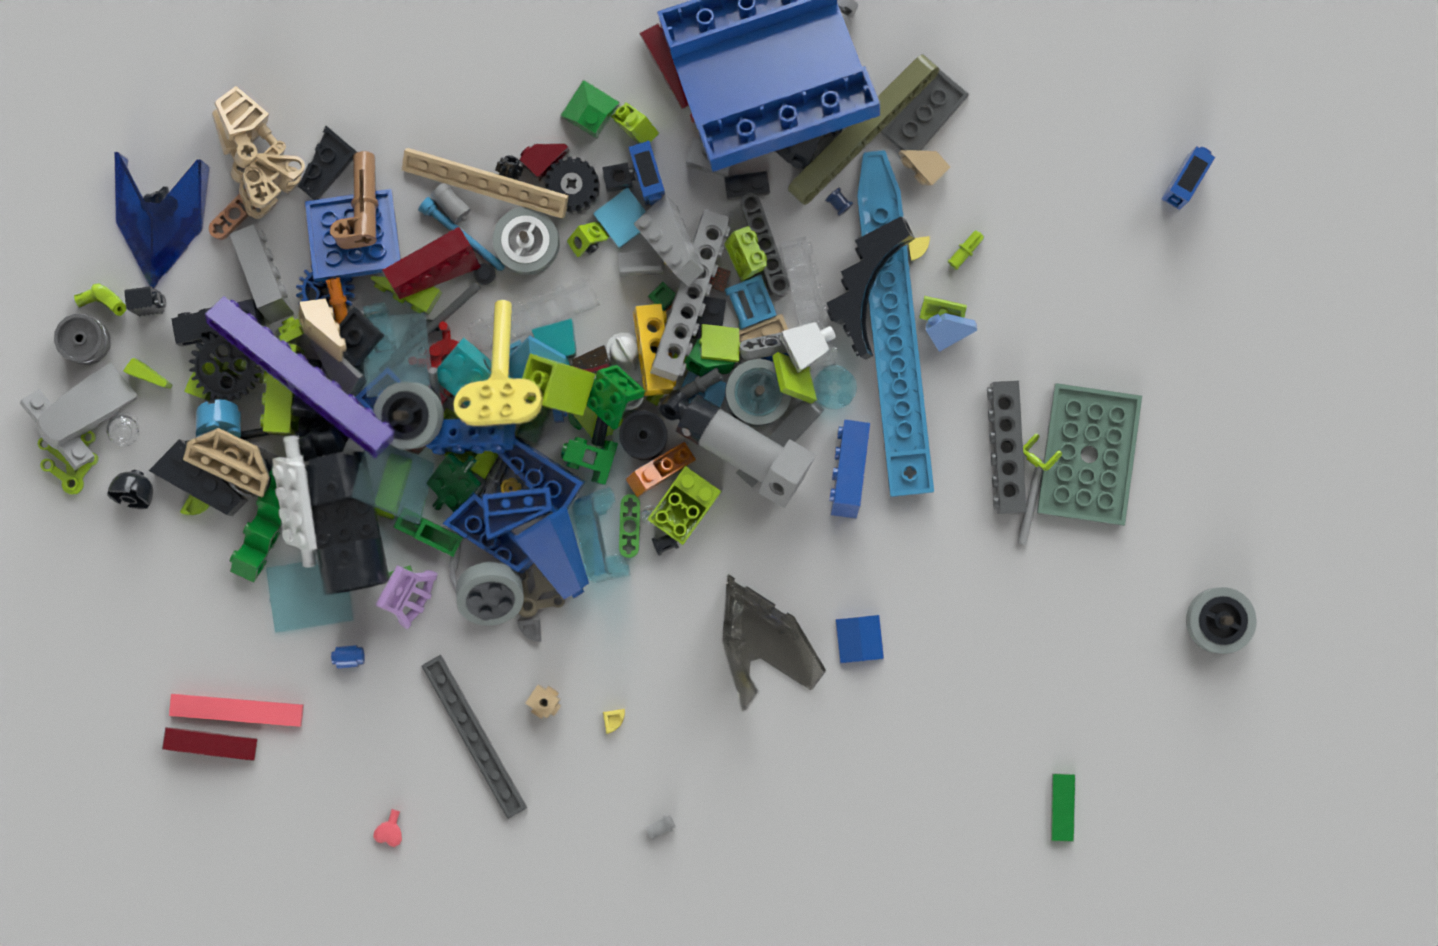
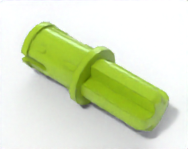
M975 230L963 244H959L960 248L947 261L949 265L958 270L969 256L972 257V252L984 240V236Z

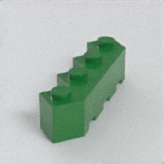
M273 467L269 474L271 478L270 487L264 496H259L256 501L258 506L257 514L252 522L246 523L243 529V534H245L244 542L238 551L234 550L230 557V562L232 563L230 572L253 583L263 571L267 563L265 559L271 548H274L280 535L279 529L282 525Z

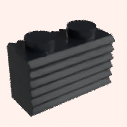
M151 286L124 290L126 309L140 317L146 314L154 315L155 313L162 314L164 312L166 298L161 292Z

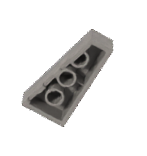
M252 224L231 233L230 237L259 311L270 324L294 314L288 299V293L281 283L280 272L272 262L274 260L273 254L265 245L267 238L263 230L259 231Z

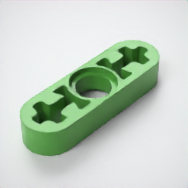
M628 494L622 498L620 503L619 551L624 557L633 558L639 552L640 500L635 495ZM629 498H632L633 502L637 503L632 508V514L637 513V518L632 516L623 517L624 513L628 514V507L624 506V503L628 502ZM627 520H633L636 523V529L631 533L626 532L623 527ZM623 535H636V540L631 539L632 546H635V550H632L631 554H627V551L623 550V546H627L628 540L627 538L623 539Z

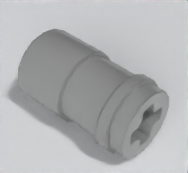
M445 183L439 185L431 194L435 203L437 202L445 214L455 224L461 220H467L466 216L471 209L460 197H457L449 185Z

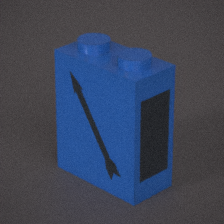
M650 141L630 146L629 152L645 205L650 204V206H653L658 200L662 199V196L665 195V190Z
M1196 146L1185 158L1161 199L1181 210L1190 201L1216 158L1211 155L1212 152L1205 147L1199 148Z

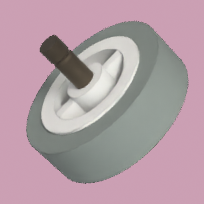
M521 207L509 211L498 221L493 233V247L497 257L507 269L521 275H533L544 271L554 262L558 255L560 239L556 226L548 215Z

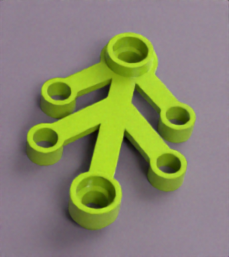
M89 431L81 435V440L88 447L95 442L96 435L94 432ZM90 433L92 438L90 441H86L85 436ZM41 437L37 442L38 447L42 450H47L66 464L67 473L55 466V462L48 458L41 461V469L52 473L62 481V488L66 493L71 495L80 493L84 488L83 478L90 468L98 463V455L93 453L94 461L84 464L76 471L58 449L51 447L49 444L44 448L42 446L44 440ZM49 461L51 463V467L49 469H46L45 463ZM74 480L75 486L71 488L69 482Z

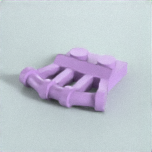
M397 565L376 605L394 613L398 618V622L405 629H408L420 612L423 613L425 609L423 606L427 599L430 600L432 596L433 582L437 579L438 574L430 570H426L424 573H413ZM425 581L423 589L416 587L417 582ZM412 592L419 595L416 603L408 600ZM404 606L412 608L406 615L402 611Z

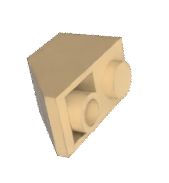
M901 150L898 152L901 156V163L916 173L914 177L922 185H933L950 168L937 151Z

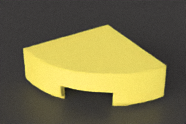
M930 236L918 237L908 243L910 261L919 259L926 252Z
M625 708L603 712L606 734L612 733L620 727L625 717Z

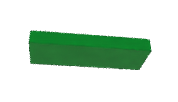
M1052 773L1051 841H1074L1075 774Z

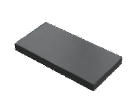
M939 69L937 76L880 133L900 150L921 151L967 99L969 94Z

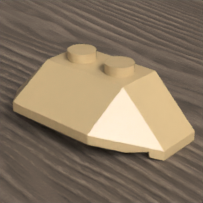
M219 428L188 441L183 460L260 497L264 496L269 477L257 446Z

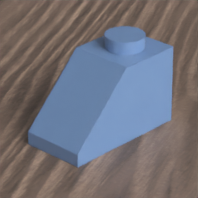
M947 313L941 316L937 314L926 323V331L940 352L976 332L977 323L975 320Z

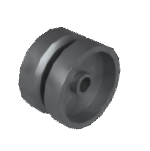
M73 314L59 322L54 332V343L57 351L64 358L81 365H91L99 362L106 356L110 348V335L108 329L101 322L85 314Z

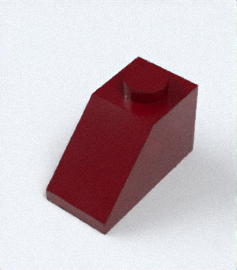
M565 143L534 144L532 147H526L521 152L519 160L540 182L546 176L547 171L552 169L551 165L559 163L558 160L562 159L570 150Z

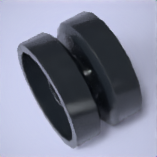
M647 410L636 411L628 415L622 422L619 430V440L625 452L632 458L641 461L651 460L658 457L664 451L668 441V433L663 420L657 414ZM641 431H645L648 434L647 438L641 439L639 437L641 436Z

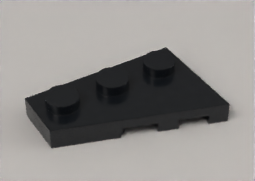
M326 125L323 130L322 139L316 145L311 163H308L298 185L313 200H318L353 161V156L357 153L355 149Z

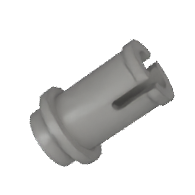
M664 815L663 819L646 826V830L650 838L654 839L667 831L672 832V829L676 826L670 815L667 817Z

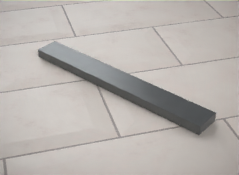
M442 655L421 665L507 819L528 808Z

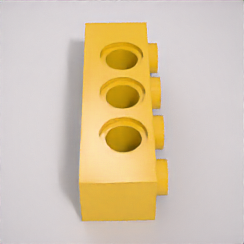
M662 304L635 306L632 313L642 384L645 390L644 396L669 394L676 386V380L672 381L650 373L656 355L650 350V347L659 346L667 322L666 311H662ZM647 326H654L657 329V332H650L647 329ZM668 352L669 357L673 358L672 353Z

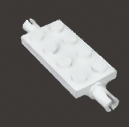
M290 436L284 438L287 457L273 459V475L277 485L276 495L280 505L279 515L283 525L282 536L286 544L301 549L303 567H313L317 565L314 551L317 549L305 465L303 463V456L300 455L298 437Z

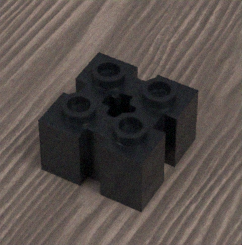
M315 414L314 418L303 417L299 425L300 431H296L294 435L298 437L300 455L303 456V462L323 457V455L343 453L346 442L349 440L348 436L323 416H320V414Z

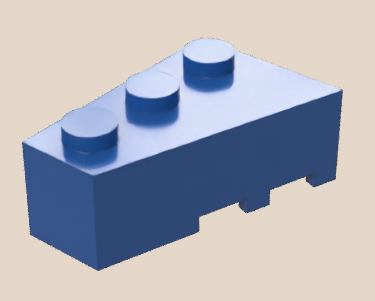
M549 488L482 495L487 541L552 511Z

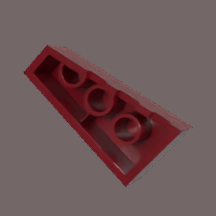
M457 227L384 268L382 271L400 300L479 269L481 266L460 227Z

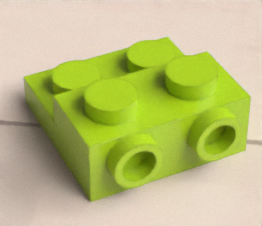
M750 226L734 231L724 242V246L741 282L749 280L754 274L761 272L767 266L766 254L760 250L758 237L751 230Z

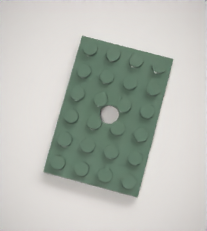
M1059 383L1054 384L1044 464L1057 451H1061L1062 456L1048 471L1043 470L1037 513L1125 526L1142 403L1141 395ZM1086 446L1094 447L1097 451L1098 456L1093 463H1086L1081 458V451Z

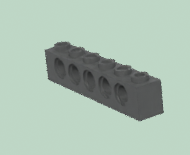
M1019 380L992 382L990 387H987V400H991L992 408L988 409V420L992 422L993 431L989 432L990 444H994V453H991V466H995V474H992V487H996V496H993V507L997 509V514L1025 513L1027 509ZM1003 398L1008 401L1009 407L1007 410L999 407V399ZM1001 420L1009 422V431L1005 432L1000 429L999 424ZM1002 442H1008L1011 445L1010 453H1004L1001 450ZM1003 464H1010L1012 466L1013 472L1011 475H1005L1002 472ZM1006 485L1014 489L1012 497L1004 495L1003 488Z

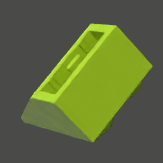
M685 466L647 520L684 545L722 491Z

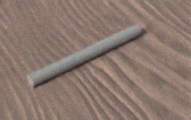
M1035 467L1026 504L1027 512L1024 513L1018 543L1023 545L1027 543L1043 469L1040 467Z

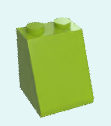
M530 353L522 379L530 380L537 385L542 393V405L583 416L596 374ZM530 396L527 399L535 402L537 397Z

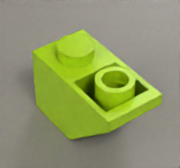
M627 102L620 106L611 116L637 144L647 141L651 143L660 134L644 114Z

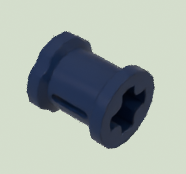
M840 187L825 199L827 203L830 202L838 211V216L843 215L854 204L852 201L849 202L841 193Z

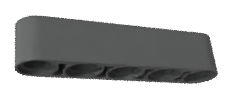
M747 193L741 200V210L745 222L756 233L758 246L761 241L766 240L770 242V249L762 250L760 248V250L766 254L767 262H777L778 268L771 271L765 267L763 273L772 295L783 297L789 289L786 271L760 198L754 193ZM748 200H753L757 206L754 209H747L744 204ZM755 220H760L763 222L764 227L756 230L752 227V223ZM776 281H782L785 284V289L777 291L774 289L773 284Z
M802 401L768 438L782 447H785L789 439L795 442L825 409L816 401L812 404ZM740 469L736 472L750 487L753 488L757 484L758 480Z

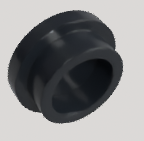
M481 263V268L474 270V278L479 284L488 285L495 279V269L488 263Z

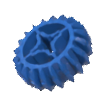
M304 270L307 277H299L303 285H296L298 290H302V292L296 294L297 298H303L299 303L311 301L309 295L310 287L317 292L315 300L326 299L328 302L331 299L330 294H325L324 296L322 291L317 288L328 289L326 281L315 283L313 270L311 273L308 270ZM352 277L340 279L343 295L347 298L345 303L349 306H352L353 303L348 298H355V294L349 292L355 289V285L349 284L353 281Z

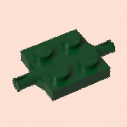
M453 453L448 454L426 482L438 496L432 504L435 510H440L445 503L454 513L478 490L481 483L471 471V468L477 462L474 459L475 457L469 456L465 463L460 461Z

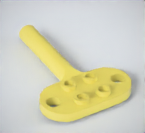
M506 300L496 301L494 306L490 378L486 381L467 384L455 396V412L460 420L467 425L482 426L522 423L534 418L542 407V393L535 383L527 379L509 378L512 303ZM528 397H537L532 404L526 403ZM464 401H471L469 407L465 409L460 408Z

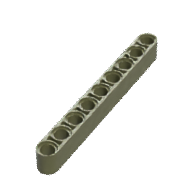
M924 54L919 55L877 96L880 102V116L846 127L790 183L788 191L803 205L811 202L937 76L940 68Z

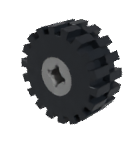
M567 157V160L559 159V163L556 165L553 163L551 165L552 169L546 173L545 189L569 196L566 208L568 214H573V212L580 214L584 209L587 211L590 209L591 204H595L596 197H599L600 183L593 166H590L589 162L586 160L582 161L579 157H576V159Z

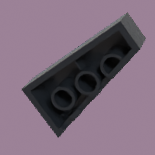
M254 299L237 302L243 312L252 314L263 328L266 326L264 315L257 308ZM211 308L200 309L199 312L179 313L177 314L178 317L171 318L175 343L183 347L203 343L202 338L205 336L210 340V333L212 332L218 337V332L206 322L205 314Z

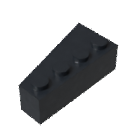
M181 439L149 470L151 473L228 516H234L248 501L243 495L234 490L227 480L183 460L187 443Z

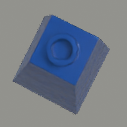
M566 506L514 536L516 542L563 599L572 596L574 599L585 592L583 588L589 584Z

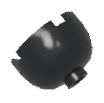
M131 470V472H122L113 478L109 485L107 496L120 505L122 501L130 503L128 504L129 508L147 509L152 502L154 490L152 483L144 476L143 472Z

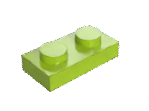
M924 296L919 319L929 320L934 315L939 314L941 316L944 313L964 318L967 305Z

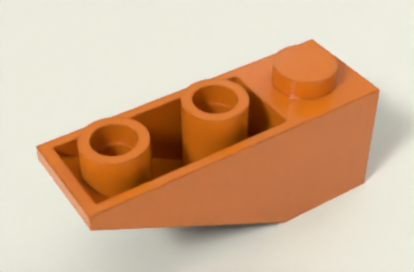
M683 442L635 470L626 478V481L635 495L639 497L696 459L686 443Z

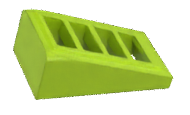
M132 358L123 370L126 374L166 389H171L173 386L172 383L136 358Z

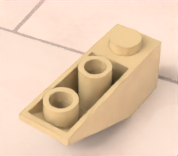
M326 299L300 302L298 318L304 333L338 362L342 361L343 352L346 351L345 340L340 338V328L338 323L334 322L332 307L328 306Z

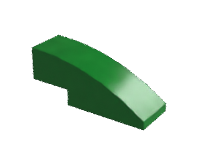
M402 507L393 524L394 528L454 557L463 537Z

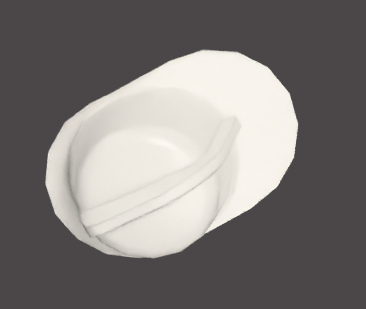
M629 333L615 334L609 339L606 347L610 362L613 366L618 365L635 382L642 380L636 337Z

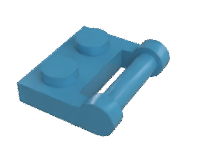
M761 275L725 289V293L730 297L740 322L738 324L740 330L777 316ZM743 290L753 318L747 319L737 292Z

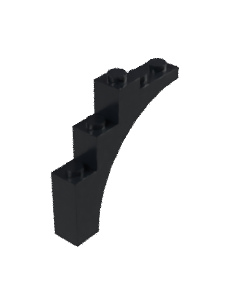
M902 216L855 240L858 246L855 248L856 253L860 259L864 260L840 271L843 276L841 279L842 285L846 291H849L826 303L829 308L826 311L830 320L840 325L845 323L843 329L848 337L851 336L854 342L852 345L854 353L857 357L860 356L865 360L873 356L866 328L867 304L871 289L878 274L888 260L902 247L915 240L907 220Z

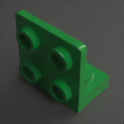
M618 365L598 370L586 406L612 430H615L619 426L627 402L643 398L645 390Z

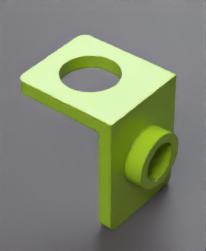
M596 221L579 225L567 239V243L575 255L581 257L591 244L606 241L609 239V236L601 224ZM576 237H579L582 241L580 249L575 245Z

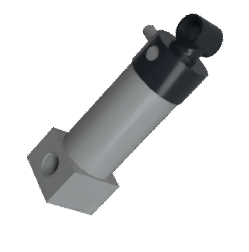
M672 390L659 407L660 413L666 419L671 421L680 420L676 432L684 437L683 440L686 444L693 442L698 446L700 445L762 483L758 493L783 508L786 507L804 480L816 457L815 454L790 439L785 447L780 446L700 395H697L689 403L684 393Z

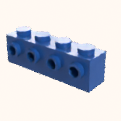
M460 419L443 420L438 435L425 446L431 449L432 453L444 455L445 452L464 454L465 451L482 454L484 451L503 453L504 450H513L516 425L511 423L473 426L467 425Z

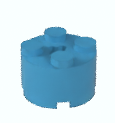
M215 400L213 404H208L207 401L199 405L196 410V437L219 428L240 438L241 411L239 412L238 406L227 400Z

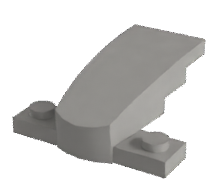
M110 362L74 386L53 404L49 402L40 389L21 399L20 404L37 424V429L43 440L51 447L58 449L73 469L76 470L94 458L93 453L79 436L97 428L100 422L117 414L119 409L136 400L138 395Z

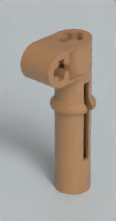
M360 151L353 156L354 199L351 201V207L354 209V217L337 220L330 227L332 237L342 249L365 247L376 243V209L379 203L376 199L375 155L368 151Z

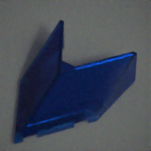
M114 152L116 224L149 286L155 288L163 275L168 273L188 249V245L196 236L198 237L203 231L209 166L201 159H197L160 204L148 203L144 200L127 167L128 159L121 153Z

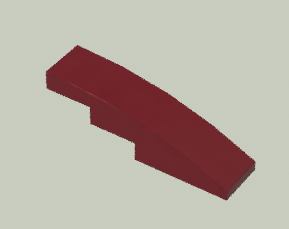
M659 23L639 34L670 91L674 94L680 108L683 109L689 106L663 31Z
M165 727L162 749L254 761L258 739L211 733L208 731Z

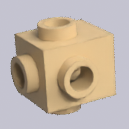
M540 684L536 686L525 703L533 708L531 712L541 719L543 716L546 718L550 715L555 716L562 706L559 704L561 700L558 697L559 692L550 686L544 688ZM543 698L548 700L547 706L542 704Z

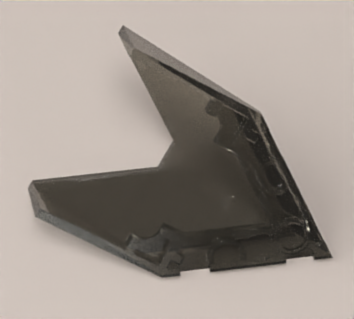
M728 574L726 579L722 643L742 712L747 710L759 692L750 677V663L754 660L762 659L807 689H814L826 672V669L796 618L788 612L784 614L776 609V604L748 586L744 588L734 581L735 578Z

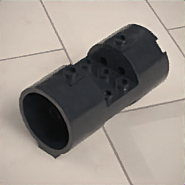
M354 451L353 455L338 453L308 460L309 465H305L317 546L315 551L324 595L357 591L388 583L390 576L364 451Z

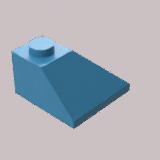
M529 335L510 355L509 369L515 379H522L530 353L560 363H564L566 356Z

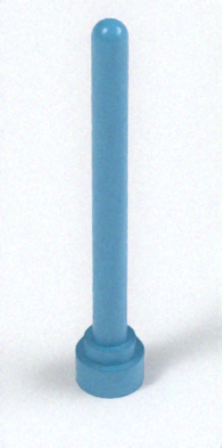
M427 197L420 204L418 211L424 216L434 217L450 231L458 227L437 209L435 201L430 197ZM462 230L475 252L497 270H504L505 266L498 258Z

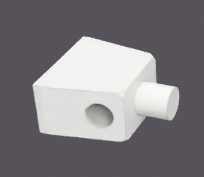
M816 322L785 330L779 335L797 373L829 351L826 342L836 338L831 326L820 330Z

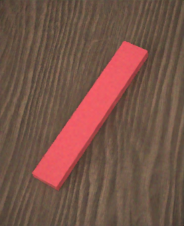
M171 694L169 716L301 727L304 704Z

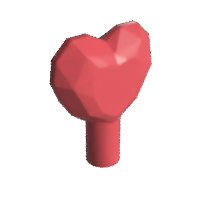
M392 809L388 821L380 824L375 829L373 837L376 842H386L392 847L400 845L402 833L396 824L400 811Z

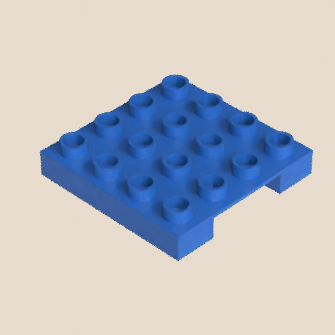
M690 0L657 11L661 29L712 172L880 116V102L866 66L862 67L837 0Z

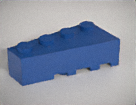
M844 419L843 427H838L837 439H841L840 447H836L834 460H838L837 468L833 467L832 480L835 481V486L831 488L829 501H832L831 515L857 519L861 505L870 423Z
M476 493L443 522L444 525L518 573L523 574L534 564L514 539L516 535L512 530L487 541L483 499Z

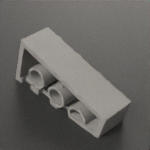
M666 194L663 195L662 199L658 200L634 225L673 273L689 286L704 270L697 252L692 246L691 237L686 231V225L680 216L678 206Z

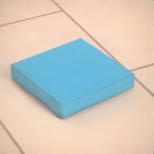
M627 187L595 211L593 215L620 249L640 234L634 223L646 211Z

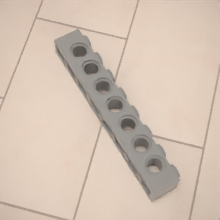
M707 209L701 215L692 246L696 250L704 272L701 274L703 279L696 278L689 286L680 279L650 371L652 374L675 381L679 375L682 376L686 364L683 363L685 355L689 356L693 344L689 342L691 336L696 335L699 327L696 320L698 316L703 314L706 304L702 302L704 296L708 297L712 284H709L710 277L715 276L718 268L715 261L723 253L724 245H721L723 238H727L731 226L727 225L729 217ZM706 234L714 235L716 240L708 239ZM700 253L707 254L709 256V260L703 259L700 256ZM687 292L695 293L697 299H691ZM681 312L689 313L691 318H683ZM674 332H681L684 335V338H677ZM668 351L675 352L678 358L673 359L669 357Z

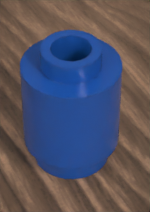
M357 645L335 647V651L331 652L332 664L336 665L337 669L359 667V665L365 663L364 648Z

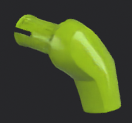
M100 283L93 284L91 289L74 295L75 303L79 308L97 301L105 305L117 316L123 315L127 310L126 304L112 290Z

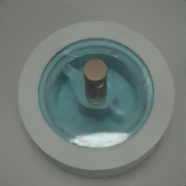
M753 359L739 365L731 373L725 387V399L730 412L741 422L752 426H764L773 423L784 414L791 401L790 395L780 392L774 363L764 359Z

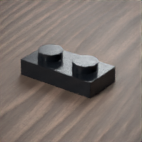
M767 171L724 177L727 200L743 198L747 193H754L757 196L770 194Z

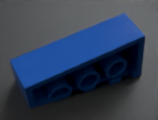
M514 436L513 450H504L503 453H497L531 490L550 489L552 512L557 511L563 506H566L568 510L586 482L516 436Z

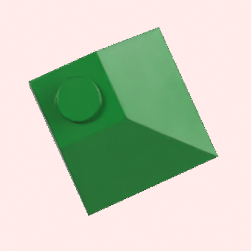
M583 80L560 116L597 139L620 102Z

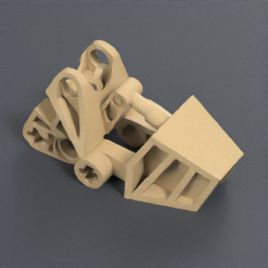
M235 86L215 101L216 110L212 112L223 153L224 155L231 154L234 160L231 177L234 181L240 183L239 193L246 212L249 216L260 219L276 206L278 202L276 197L281 194V191L289 194L299 184L301 174L305 169V163L298 156L283 155L286 149L285 143L277 141L271 134L272 131L266 125L269 113ZM259 135L270 145L263 154L257 153V148L253 144ZM296 161L301 165V169L298 170L288 164ZM253 206L261 208L260 212H257L256 209L252 210Z

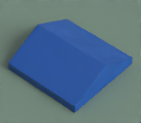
M879 615L836 619L840 663L884 659Z

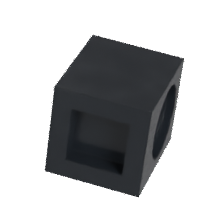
M628 162L602 167L607 193L623 190L627 187L628 189L633 188L632 181H636L634 169L629 168ZM616 173H624L626 175L625 179L621 182L615 181L614 176Z

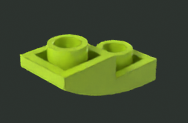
M294 317L282 321L283 326L278 328L281 334L279 338L285 342L304 334L299 319L295 320Z

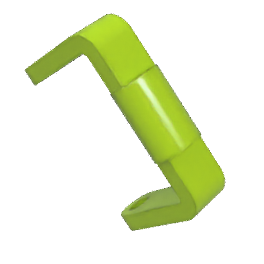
M1036 433L1023 446V454L1035 467L1048 471L1062 456V452L1057 451L1044 464L1041 459L1028 452L1040 438V435Z

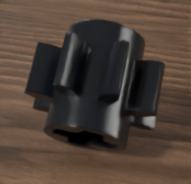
M507 155L504 158L501 157L500 161H497L495 171L499 172L501 176L518 180L522 175L524 167L519 166L520 160L517 157Z

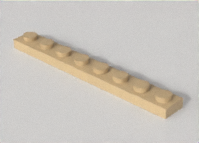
M407 148L404 150L402 171L555 217H565L568 195Z

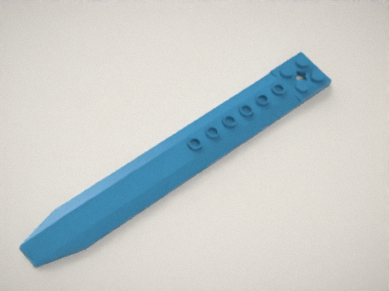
M885 150L863 152L857 195L861 236L900 216L903 217L901 191ZM905 245L888 260L880 271L869 296L890 497L934 493L907 245ZM907 467H911L913 471H916L912 479H908L906 475L904 476L903 472L907 471Z

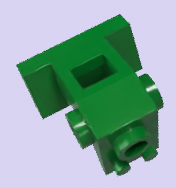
M575 437L574 440L569 439L568 443H564L561 458L567 463L566 466L579 470L580 466L594 471L591 482L606 485L618 443L605 440L601 449L587 445L588 440ZM586 450L596 453L593 465L582 461Z

